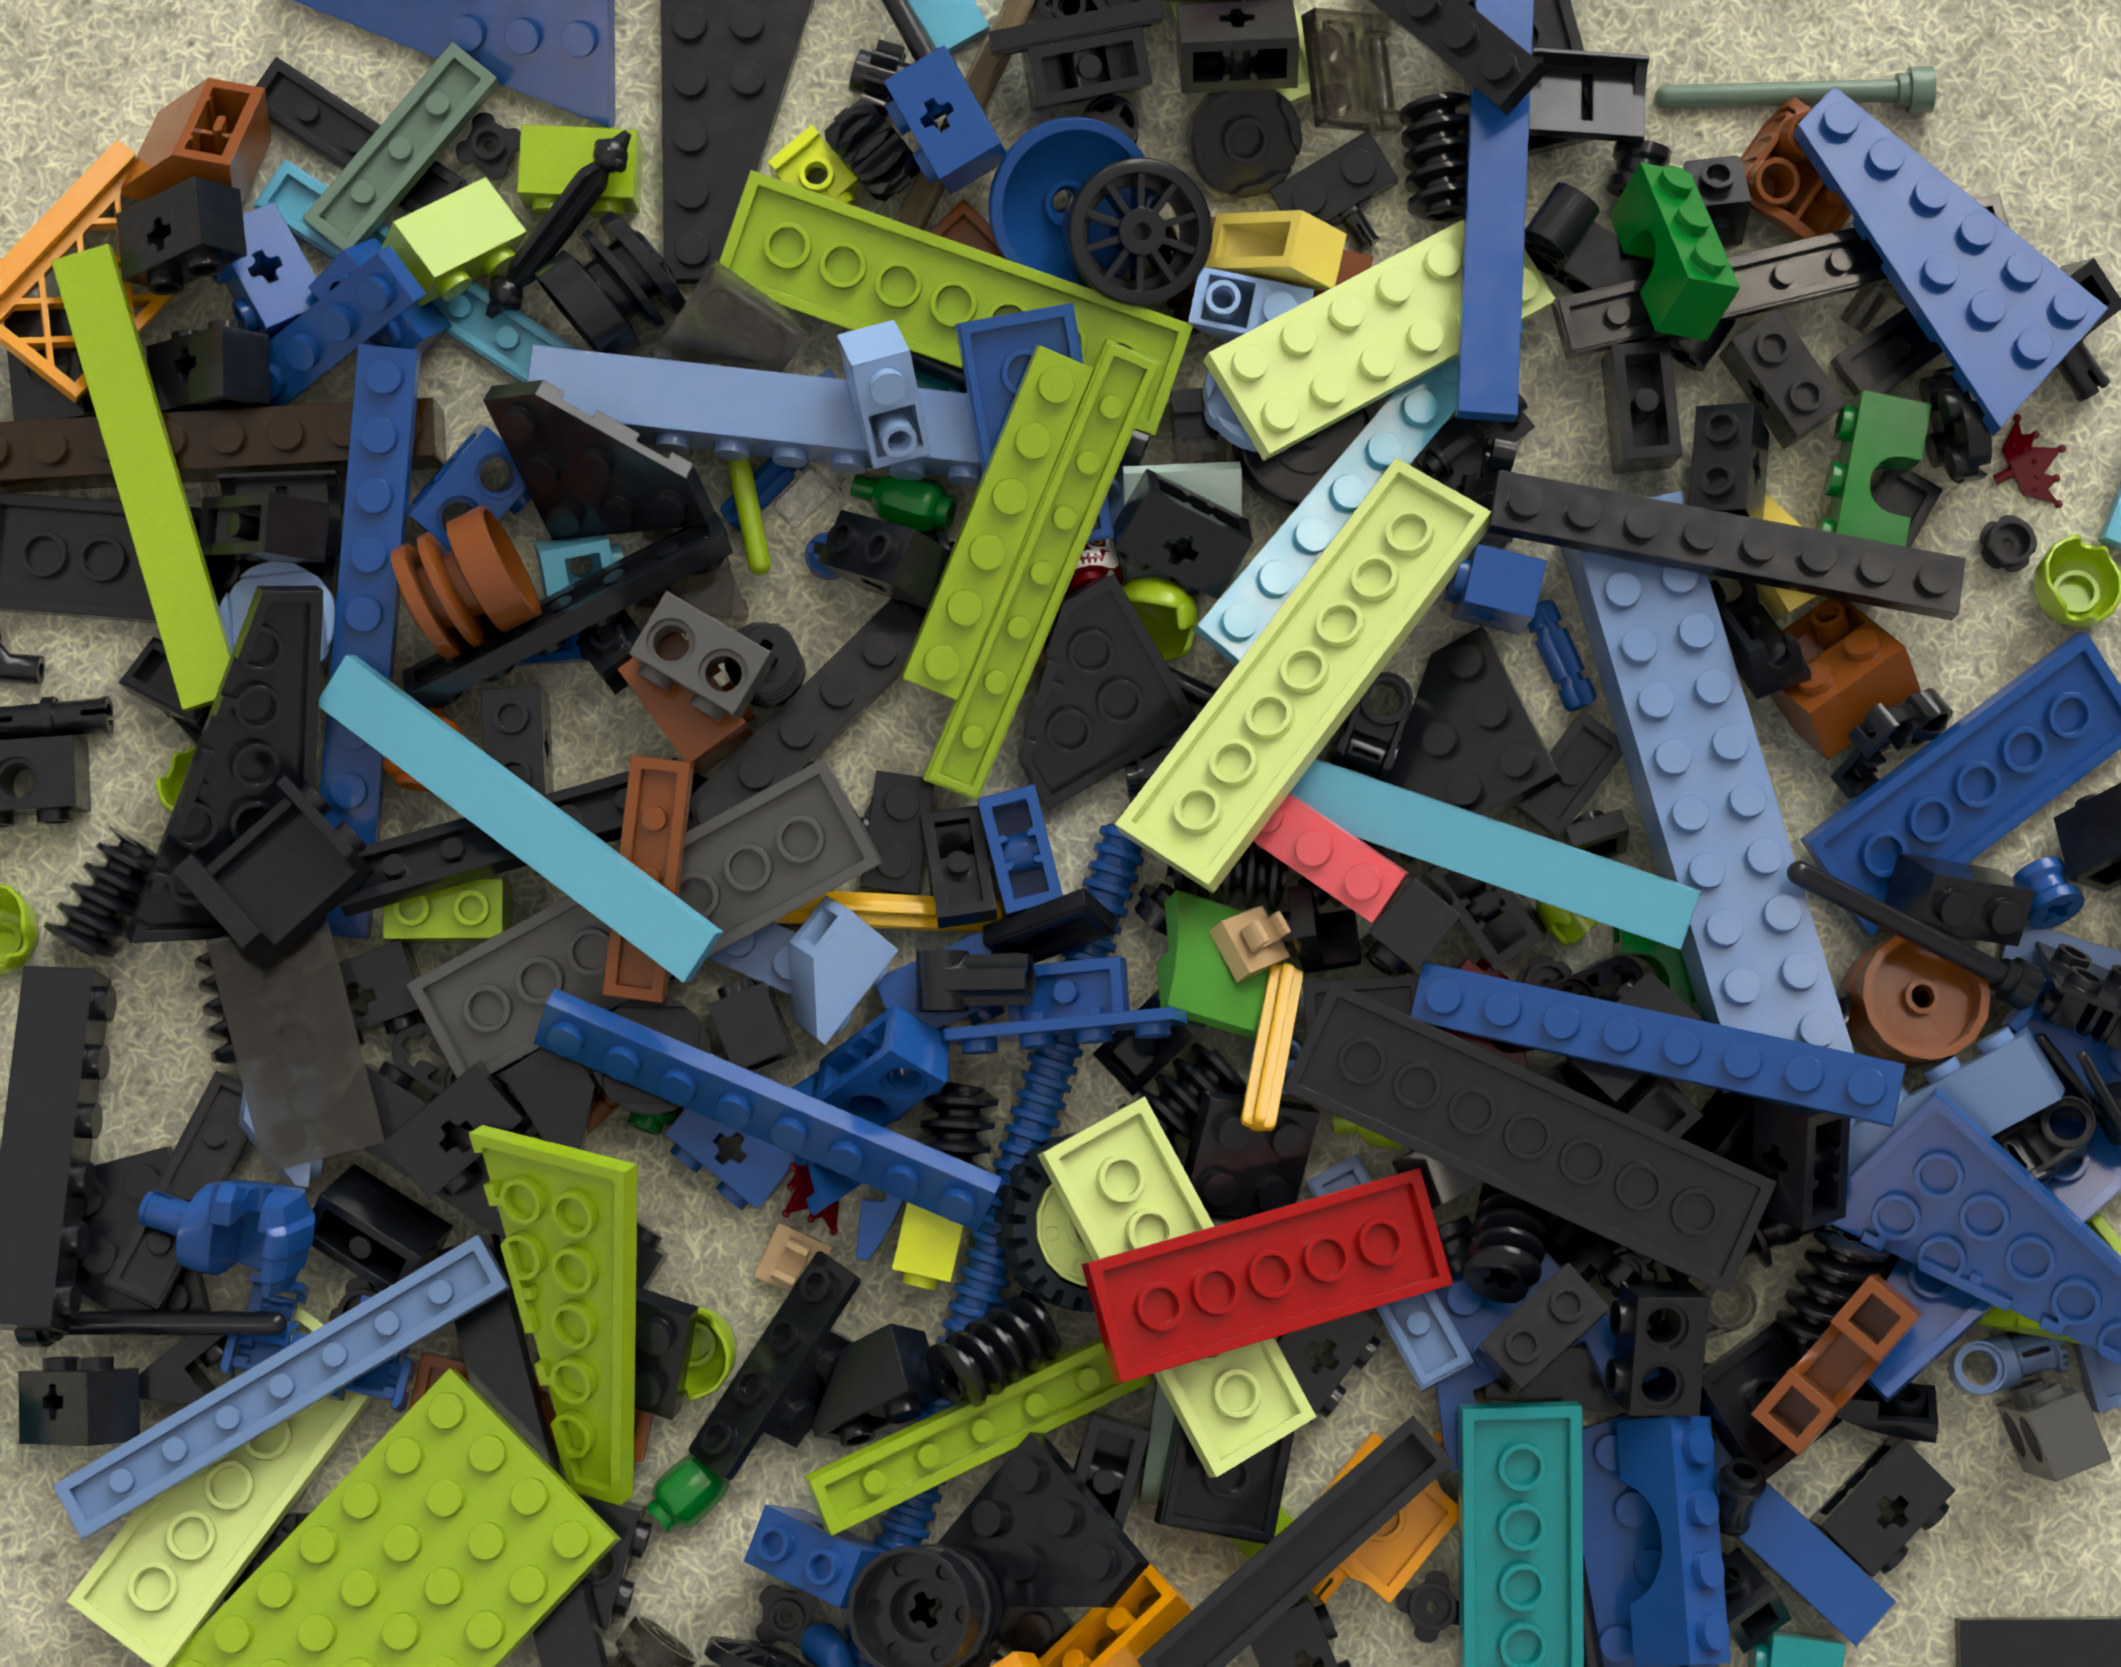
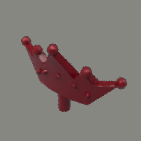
M2015 414L2013 416L2015 423L2001 449L2009 468L1994 474L1993 478L1997 485L2014 478L2023 496L2054 503L2056 508H2061L2063 502L2056 500L2049 491V488L2054 483L2061 480L2058 474L2050 476L2044 473L2057 455L2066 451V446L2059 445L2057 448L2032 447L2034 439H2038L2040 433L2033 431L2031 434H2022L2019 424L2022 417L2020 414Z
M794 1162L789 1164V1169L795 1175L790 1183L787 1184V1189L789 1191L795 1189L786 1208L782 1211V1216L788 1218L790 1213L808 1209L806 1198L814 1193V1188L807 1165L801 1166ZM839 1200L815 1216L810 1212V1215L807 1216V1221L813 1223L815 1219L823 1217L830 1228V1234L833 1236L838 1234Z

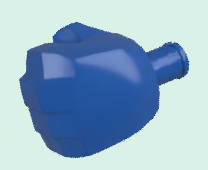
M234 1180L209 1183L201 1188L190 1202L166 1194L161 1190L153 1189V1192L149 1191L144 1196L138 1211V1222L140 1225L176 1236L178 1264L188 1270L209 1275H219L226 1272L236 1263L261 1271L260 1282L262 1283V1297L264 1298L274 1297L292 1288L299 1271L305 1268L309 1249L314 1238L315 1214L308 1202L305 1189L272 1182Z

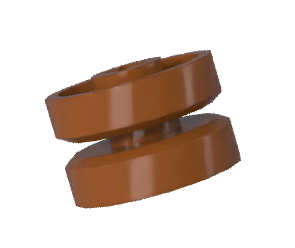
M1899 936L1892 937L1886 942L1873 946L1855 959L1842 979L1840 989L1849 990L1852 995V1009L1846 1028L1851 1041L1857 1049L1866 1056L1903 1063L1906 1065V1069L1930 1064L1956 1055L1976 1040L1988 1019L1991 997L1988 981Z

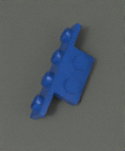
M1116 956L1035 964L1036 992L1034 994L1033 1006H1008V1023L943 1029V1041L962 1046V1054L978 1055L998 1052V1042L1019 1040V1049L1055 1047V1037L1076 1035L1078 1044L1107 1043L1113 1041V1031L1134 1030L1135 1038L1138 1039L1162 1038L1171 1036L1170 1026L1186 1025L1188 1022L1187 1012L1175 1007L1130 1011L1127 960L1124 957Z

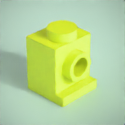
M812 124L768 161L773 178L853 206L857 203L858 199L854 195L860 191L858 178L820 137L819 132ZM817 168L824 169L828 173L826 180L820 184H812L806 179Z

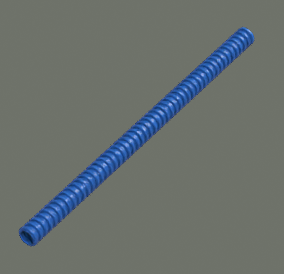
M1114 824L1100 826L1099 834L1103 836L1101 843H1095L1093 851L1098 853L1096 860L1089 861L1088 869L1092 870L1090 878H1084L1082 886L1086 887V890L1115 915L1116 933L1060 954V956L1064 957L1063 962L1106 958L1109 953H1115L1117 945L1112 943L1114 935H1121L1122 927L1118 926L1120 918H1126L1128 910L1123 908L1125 900H1132L1133 892L1129 891L1131 883L1136 884L1138 882L1139 875L1134 872L1136 866H1143L1144 857L1140 856L1143 848L1120 834ZM1076 1035L1055 1037V1047L1035 1049L1034 1053H1028L1026 1060L1031 1062L1029 1071L1023 1070L1021 1078L1026 1081L1023 1089L1017 1088L1015 1093L1020 1099L1018 1106L1012 1105L1009 1112L1014 1115L1012 1124L1006 1123L1004 1131L1009 1134L1006 1142L1000 1141L998 1146L1000 1150H1003L1001 1159H994L993 1167L998 1168L996 1175L1002 1178L979 1231H971L970 1237L975 1239L972 1248L966 1247L964 1255L968 1256L969 1260L967 1266L961 1265L959 1268V1273L963 1274L962 1282L954 1284L953 1291L958 1294L955 1301L950 1300L947 1308L952 1310L950 1319H943L942 1327L946 1328L944 1337L938 1336L936 1343L945 1342L948 1335L959 1330L963 1331L966 1324L976 1319H982L987 1311L996 1308L997 1305L1001 1306L1005 1301V1298L1001 1297L1000 1294L1002 1288H1009L1011 1281L1006 1278L1008 1269L1001 1258L1006 1255L1005 1250L997 1247L995 1237L996 1233L1001 1232V1224L994 1222L995 1209H1002L1004 1199L999 1198L998 1195L1002 1185H1010L1013 1178L1008 1173L1014 1164H1023L1026 1161L1023 1155L1032 1147L1044 1146L1043 1141L1052 1138L1053 1128L1059 1129L1061 1121L1056 1119L1059 1110L1065 1111L1067 1104L1062 1102L1064 1093H1071L1072 1085L1067 1083L1070 1075L1076 1076L1078 1068L1074 1067L1073 1064L1075 1058H1082L1083 1050L1079 1049L1080 1044L1077 1043ZM942 1395L943 1398L921 1408L922 1415L918 1417L917 1422L957 1403L947 1400ZM947 1481L889 1508L887 1515L880 1516L879 1524L883 1526L882 1533H875L873 1542L891 1550L902 1546L921 1545L923 1539H929L931 1531L926 1527L928 1521H935L937 1513L932 1508L934 1503L941 1502L943 1495L938 1492L940 1485H946ZM847 1623L844 1632L849 1636L847 1641L844 1642L855 1666L874 1667L866 1661L853 1642L849 1623Z

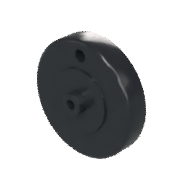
M1362 408L1263 461L1258 452L1249 451L1232 444L1235 462L1240 461L1242 477L1261 498L1277 507L1294 511L1369 423V418L1365 409Z

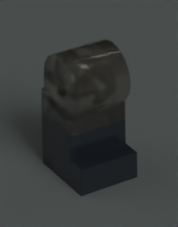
M1203 388L1171 390L1168 403L1176 464L1227 462V440L1218 431L1211 428L1205 420Z

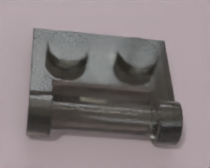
M1316 7L1302 14L1315 127L1364 132L1369 130L1372 136L1394 135L1403 131V123L1399 120L1400 110L1395 109L1387 39L1392 35L1390 18L1383 14Z

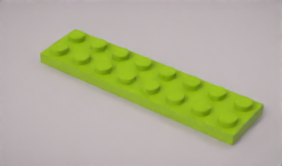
M753 170L750 171L713 278V282L716 285L848 331L894 320L910 352L961 370L963 369L955 324L1073 303L1085 365L1093 368L1105 339L1162 363L1135 427L1137 430L1149 433L1151 437L1156 435L1193 325L1141 306H1130L1111 301L1093 289Z

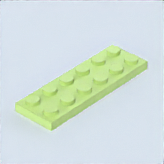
M1464 219L1207 354L1203 360L1204 364L1263 461L1458 357ZM1525 248L1521 323L1548 309L1553 300L1556 299Z
M1145 1097L1131 1102L1037 1155L1093 1261L1214 1226ZM1275 1338L1154 1373L1209 1477L1220 1476L1316 1418Z
M297 1306L293 1322L300 1324L297 1333L308 1335L323 1326L321 1322ZM346 1392L344 1401L324 1398L138 1508L66 1602L151 1666L171 1667L193 1635L205 1624L374 1397Z

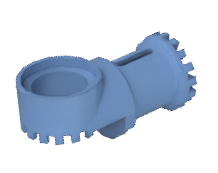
M2001 1333L1972 1341L1956 1348L1948 1360V1378L1953 1382V1387L1960 1390L1962 1394L1971 1395L1972 1397L1983 1396L2021 1384L2022 1378L2051 1369H2054L2057 1373L2068 1371L2070 1368L2067 1355L2068 1349L2066 1347L2061 1348L2060 1345L2066 1343L2062 1340L2024 1333L2008 1338L2006 1334ZM2033 1349L2040 1350V1354L2023 1358L2021 1355L2023 1352ZM1970 1352L1984 1353L1993 1364L1992 1378L1983 1386L1971 1384L1962 1373L1963 1359Z

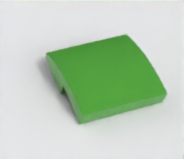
M1176 890L1164 902L1169 951L1156 963L1161 1008H1178L1187 1012V1020L1256 1040L1269 970L1236 982L1209 933V930L1222 920L1245 911Z

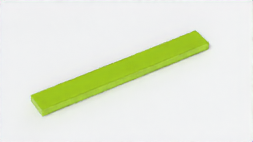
M107 243L51 260L181 707L182 710L190 712L213 705L232 650L113 248Z
M1104 340L1093 366L1094 370L960 696L958 700L954 699L926 765L922 775L923 780L978 801L977 799L982 793L1162 365L1161 362L1110 340Z

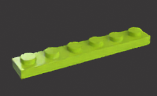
M1040 345L1035 346L901 673L902 679L958 700L1094 368Z
M1099 1336L1061 1354L1055 1360L1044 1362L1042 1368L1037 1371H1025L1023 1380L1013 1384L1006 1380L1005 1391L999 1395H993L986 1391L987 1400L982 1406L974 1407L964 1400L803 1477L825 1532L833 1536L1018 1447L1030 1432L1043 1434L1050 1432L1152 1383L1151 1379L1147 1375L1114 1384L1102 1337Z

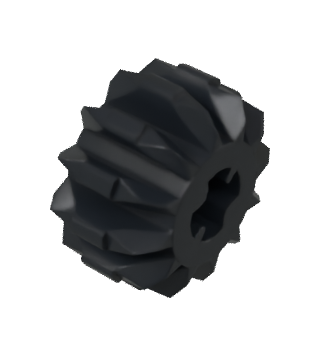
M859 100L849 109L846 107L833 118L834 122L824 130L825 140L830 148L858 178L861 185L877 200L886 202L895 193L900 194L911 184L910 180L920 172V167L912 154V150L886 121L883 115L868 102Z

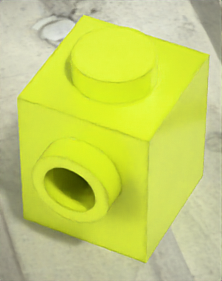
M907 1202L892 1269L904 1272L902 1283L937 1291L939 1280L951 1282L964 1226Z

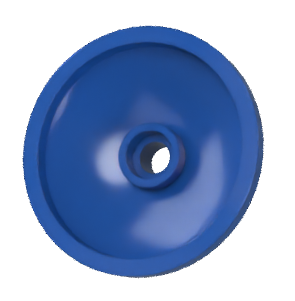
M1086 117L1057 118L1042 123L1022 135L1009 148L999 163L989 193L988 216L990 229L1002 257L1083 286L1072 272L1063 248L1062 224L1068 202L1081 182L1097 169L1123 159L1146 158L1141 149L1119 129L1105 122ZM1131 186L1117 189L1131 210ZM1145 188V208H1148L1157 196L1156 192ZM1065 190L1068 195V202L1063 209L1056 210L1053 205L1054 197L1058 192ZM1105 197L1094 209L1095 212L1106 216L1117 217V214ZM1089 222V244L1109 238L1110 229ZM1113 245L1094 250L1092 253L1098 263L1105 268L1117 250ZM1130 257L1125 259L1114 276L1119 278L1130 269Z

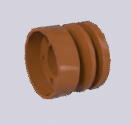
M485 504L446 523L448 540L452 549L449 552L429 532L417 537L419 553L409 543H405L390 551L393 570L407 610L421 632L426 635L438 653L448 661L465 652L463 637L474 648L486 642L481 614L485 613L490 621L503 633L541 614L540 602L535 587L519 553L502 524Z

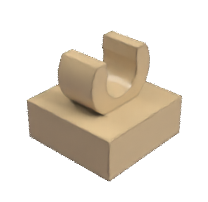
M1261 905L1222 920L1209 930L1236 982L1267 971L1290 957L1281 939L1289 935L1291 930L1280 911L1268 917Z
M779 1222L753 1277L790 1293L816 1252L822 1251L830 1255L833 1246Z

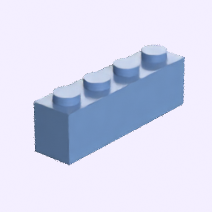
M2006 1026L1988 1035L1976 1044L1981 1051L1980 1053L1959 1063L1955 1055L1940 1061L1923 1072L1928 1081L1908 1092L1902 1084L1893 1127L1851 1118L1848 1175L1936 1088L1990 1137L2061 1100L2065 1088L2028 1027L2013 1034L2010 1028Z

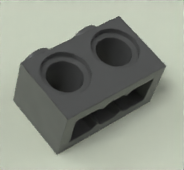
M668 591L663 595L629 652L633 659L641 664L636 673L637 675L666 692L669 691L673 683L693 695L689 705L719 723L725 714L740 721L775 662L771 651ZM673 632L687 635L690 643L689 649L681 659L666 661L660 658L659 644L666 635ZM731 662L740 666L742 677L734 689L720 692L711 687V673L719 664Z
M2036 1378L2010 1388L2011 1399L1996 1404L2023 1472L2057 1482L2112 1460L2083 1390L2061 1386L2060 1382L2045 1384L2043 1378Z

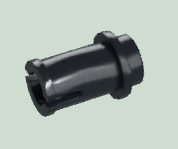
M1739 1457L1725 1464L1720 1469L1717 1478L1721 1488L1718 1497L1720 1532L1728 1536H1741L1749 1531V1522L1755 1501L1764 1494L1767 1484L1759 1464L1751 1459Z

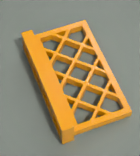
M118 139L0 260V345L75 404L89 389L84 373L74 382L54 365L53 349L76 348L73 336H51L48 310L65 309L62 297H47L45 278L54 271L51 260L67 256L74 248H76V253L84 251L83 238L90 231L116 230L119 256H116V260L121 270L116 214L122 212L121 187L134 163L136 154ZM113 208L114 218H103ZM123 281L139 335L178 293L172 295L132 294L131 283ZM37 287L38 298H27ZM145 306L135 317L134 307ZM40 310L43 337L19 338L3 326L2 323L14 311ZM34 349H44L45 358Z

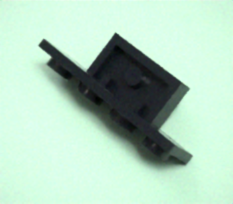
M816 1252L689 1446V1453L720 1478L727 1481L733 1480L763 1432L797 1448L804 1436L812 1429L813 1421L842 1350L845 1346L854 1342L847 1336L832 1329V1327L861 1283V1279L824 1252Z

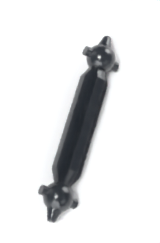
M624 130L613 138L598 139L595 142L593 150L594 162L581 168L510 260L507 276H495L491 279L488 292L490 301L485 313L489 318L493 319L504 311H517L521 308L524 295L523 288L536 280L533 274L555 257L603 194L608 184L609 174L622 173L626 170L628 161L627 148L632 136L628 131Z

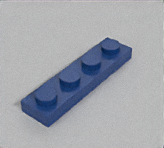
M390 245L376 253L269 340L270 404L263 407L288 405L356 351L358 344H365L426 295V292Z

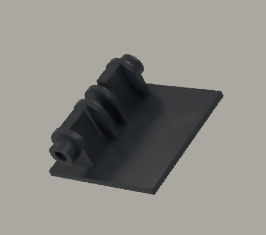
M2037 941L2035 948L2055 987L2052 991L2044 989L2039 994L2035 1010L2042 1013L2044 1021L2055 1024L2072 1032L2076 1027V1033L2081 1036H2087L2092 1031V1039L2094 1041L2104 1042L2105 1045L2121 1051V966L2113 965L2109 970L2091 963L2092 959L2086 953L2073 946L2060 943L2056 949Z

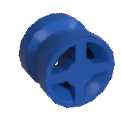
M2044 857L2033 861L2021 868L2013 876L2014 879L2036 891L2027 917L2033 928L2041 930L2061 925L2073 918L2084 906V896L2076 885L2069 884L2065 863L2059 857Z

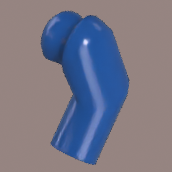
M823 1622L812 1624L805 1629L801 1637L802 1654L815 1667H856L842 1636L835 1626Z

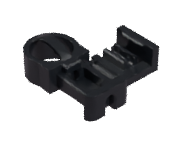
M1928 688L1911 694L1903 703L1889 708H1885L1882 703L1877 704L1865 716L1866 720L1862 724L1857 725L1848 735V738L1856 748L1830 778L1848 799L1859 796L1879 781L1874 773L1878 772L1877 766L1887 762L1882 752L1887 751L1890 748V744L1899 751L1906 748H1914L1925 741L1934 740L1946 730L1947 722L1953 714L1952 709L1934 688Z

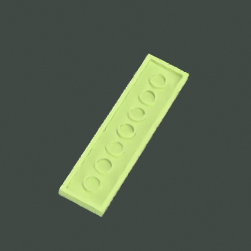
M1395 458L1115 823L1119 833L1211 893H1214L1456 574L1459 564L1469 557L1475 546L1485 536L1492 512L1409 464Z

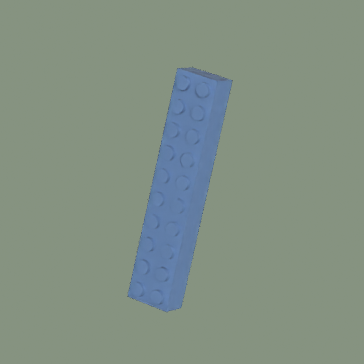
M1682 490L1652 497V499L1686 505ZM1561 547L1658 876L1701 890L1681 948V953L1702 1020L1854 1053L1803 888L1790 882L1787 877V869L1791 863L1795 862V858L1708 574Z

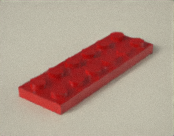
M1420 1168L1081 1264L1114 1384L1137 1379L1453 1284Z

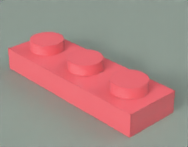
M1291 793L1288 794L1253 840L1261 848L1372 924L1378 922L1410 874Z

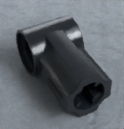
M966 950L916 951L917 1012H968L970 1007L1033 1006L1034 994L1036 992V970L1034 968L1033 955L991 953L969 955V951Z

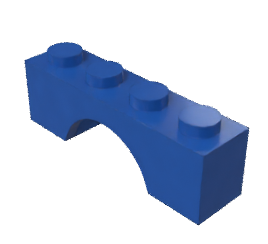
M1660 1416L1616 1421L1620 1480L1622 1483L1636 1489L1648 1501L1657 1517L1662 1539L1661 1561L1656 1578L1648 1591L1630 1604L1634 1667L1731 1663L1729 1648L1730 1631L1727 1623L1724 1586L1725 1570L1722 1561L1719 1525L1720 1509L1717 1499L1714 1463L1715 1447L1712 1438L1711 1416Z

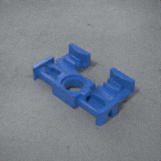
M251 1272L249 1281L253 1284L246 1311H279L286 1316L288 1325L286 1330L280 1335H228L220 1364L221 1370L226 1375L234 1378L236 1369L247 1371L307 1336V1334L297 1333L300 1324L293 1322L298 1303H306L309 1292L307 1285L295 1281L292 1288L284 1291L297 1294L295 1299L277 1295L271 1298L262 1297V1283L260 1282L261 1274ZM362 1295L360 1304L371 1297ZM239 1345L238 1354L235 1355L236 1347ZM409 1349L405 1350V1351L402 1352V1353L408 1354V1353H409ZM400 1353L326 1398L344 1401L346 1392L392 1401L391 1409L395 1412H401L408 1403L409 1393L407 1392L408 1381L414 1379L416 1364L406 1355H404L402 1364H399L402 1354Z

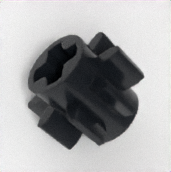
M879 39L876 50L872 52L864 49L859 50L850 77L849 91L861 94L859 100L872 104L880 114L887 117L888 111L885 104L892 101L893 97L884 81L911 64L905 62L904 46Z

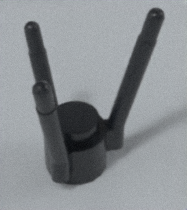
M2043 1033L2038 1034L2036 1042L2075 1095L2091 1106L2096 1116V1122H2099L2108 1142L2113 1145H2121V1081L2105 1084L2086 1051L2077 1052L2076 1059L2095 1092L2093 1096L2050 1039Z

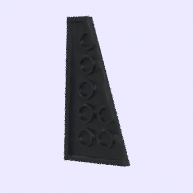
M661 0L664 261L672 270L677 284L714 283L713 278L750 171L753 170L760 173L765 149L770 134L773 132L799 52L801 38L815 0Z

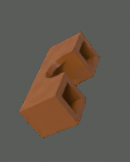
M1878 1274L1870 1275L1830 1321V1326L1795 1366L1787 1371L1751 1415L1799 1456L1813 1444L1921 1319L1924 1313Z

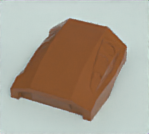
M1796 97L1786 100L1763 124L1740 158L1751 197L1750 208L1776 225L1794 241H1799L1840 231L1851 216V212L1837 192L1829 191L1793 136L1797 125L1812 110Z

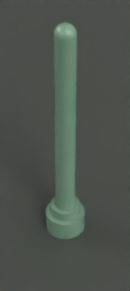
M1933 66L1908 67L1906 73H1896L1895 79L1663 85L1657 89L1655 101L1662 108L1782 105L1786 100L1796 97L1805 105L1818 104L1835 86L1855 103L1894 102L1896 108H1905L1908 114L1932 113L1936 100V75Z

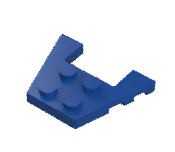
M1547 1252L1543 1262L1540 1264L1542 1274L1539 1282L1528 1287L1525 1298L1517 1303H1498L1474 1293L1465 1283L1464 1269L1451 1275L1452 1285L1434 1290L1474 1360L1472 1366L1436 1385L1437 1406L1444 1451L1454 1461L1447 1468L1449 1474L1458 1470V1404H1478L1473 1393L1499 1381L1474 1352L1491 1332L1562 1268ZM1605 1314L1570 1348L1578 1344L1584 1345L1607 1392L1605 1369L1608 1360L1614 1359L1615 1337L1611 1332L1610 1317ZM1658 1367L1646 1373L1642 1380V1385L1660 1376Z

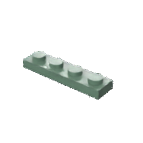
M452 42L302 218L310 227L341 252L346 248L367 241L500 86L497 77Z

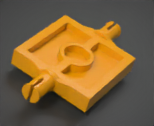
M1434 1431L1432 1437L1440 1445L1443 1441L1442 1435ZM1370 1432L1312 1503L1384 1440L1375 1432ZM1435 1479L1309 1592L1317 1595L1316 1598L1326 1605L1327 1601L1348 1577L1362 1582L1385 1603L1390 1604L1458 1521L1459 1505L1442 1491Z

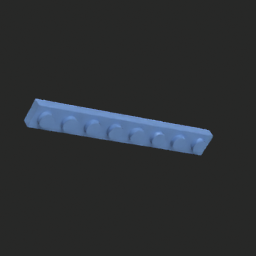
M477 1234L59 1481L53 1487L80 1538H90L512 1287L482 1235Z

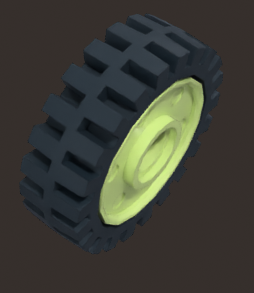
M1070 1133L1065 1134L1063 1137H1052L1044 1140V1146L1032 1147L1023 1155L1026 1161L1023 1164H1014L1008 1175L1013 1179L1010 1185L1001 1186L998 1195L999 1198L1004 1199L1002 1209H995L994 1222L1001 1224V1232L996 1233L995 1237L997 1247L1005 1250L1006 1255L1001 1258L1006 1268L1015 1272L1016 1276L1014 1279L1022 1288L1031 1291L1040 1300L1054 1306L1073 1311L1094 1312L1081 1265L1093 1261L1037 1156L1076 1134Z

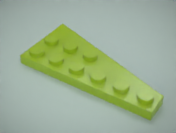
M481 1125L469 1132L474 1153H483L490 1181L483 1185L489 1206H497L506 1238L500 1244L524 1332L525 1334L533 1333L540 1361L535 1363L534 1367L539 1385L548 1386L556 1417L550 1424L567 1484L578 1494L621 1506L633 1497L638 1164Z

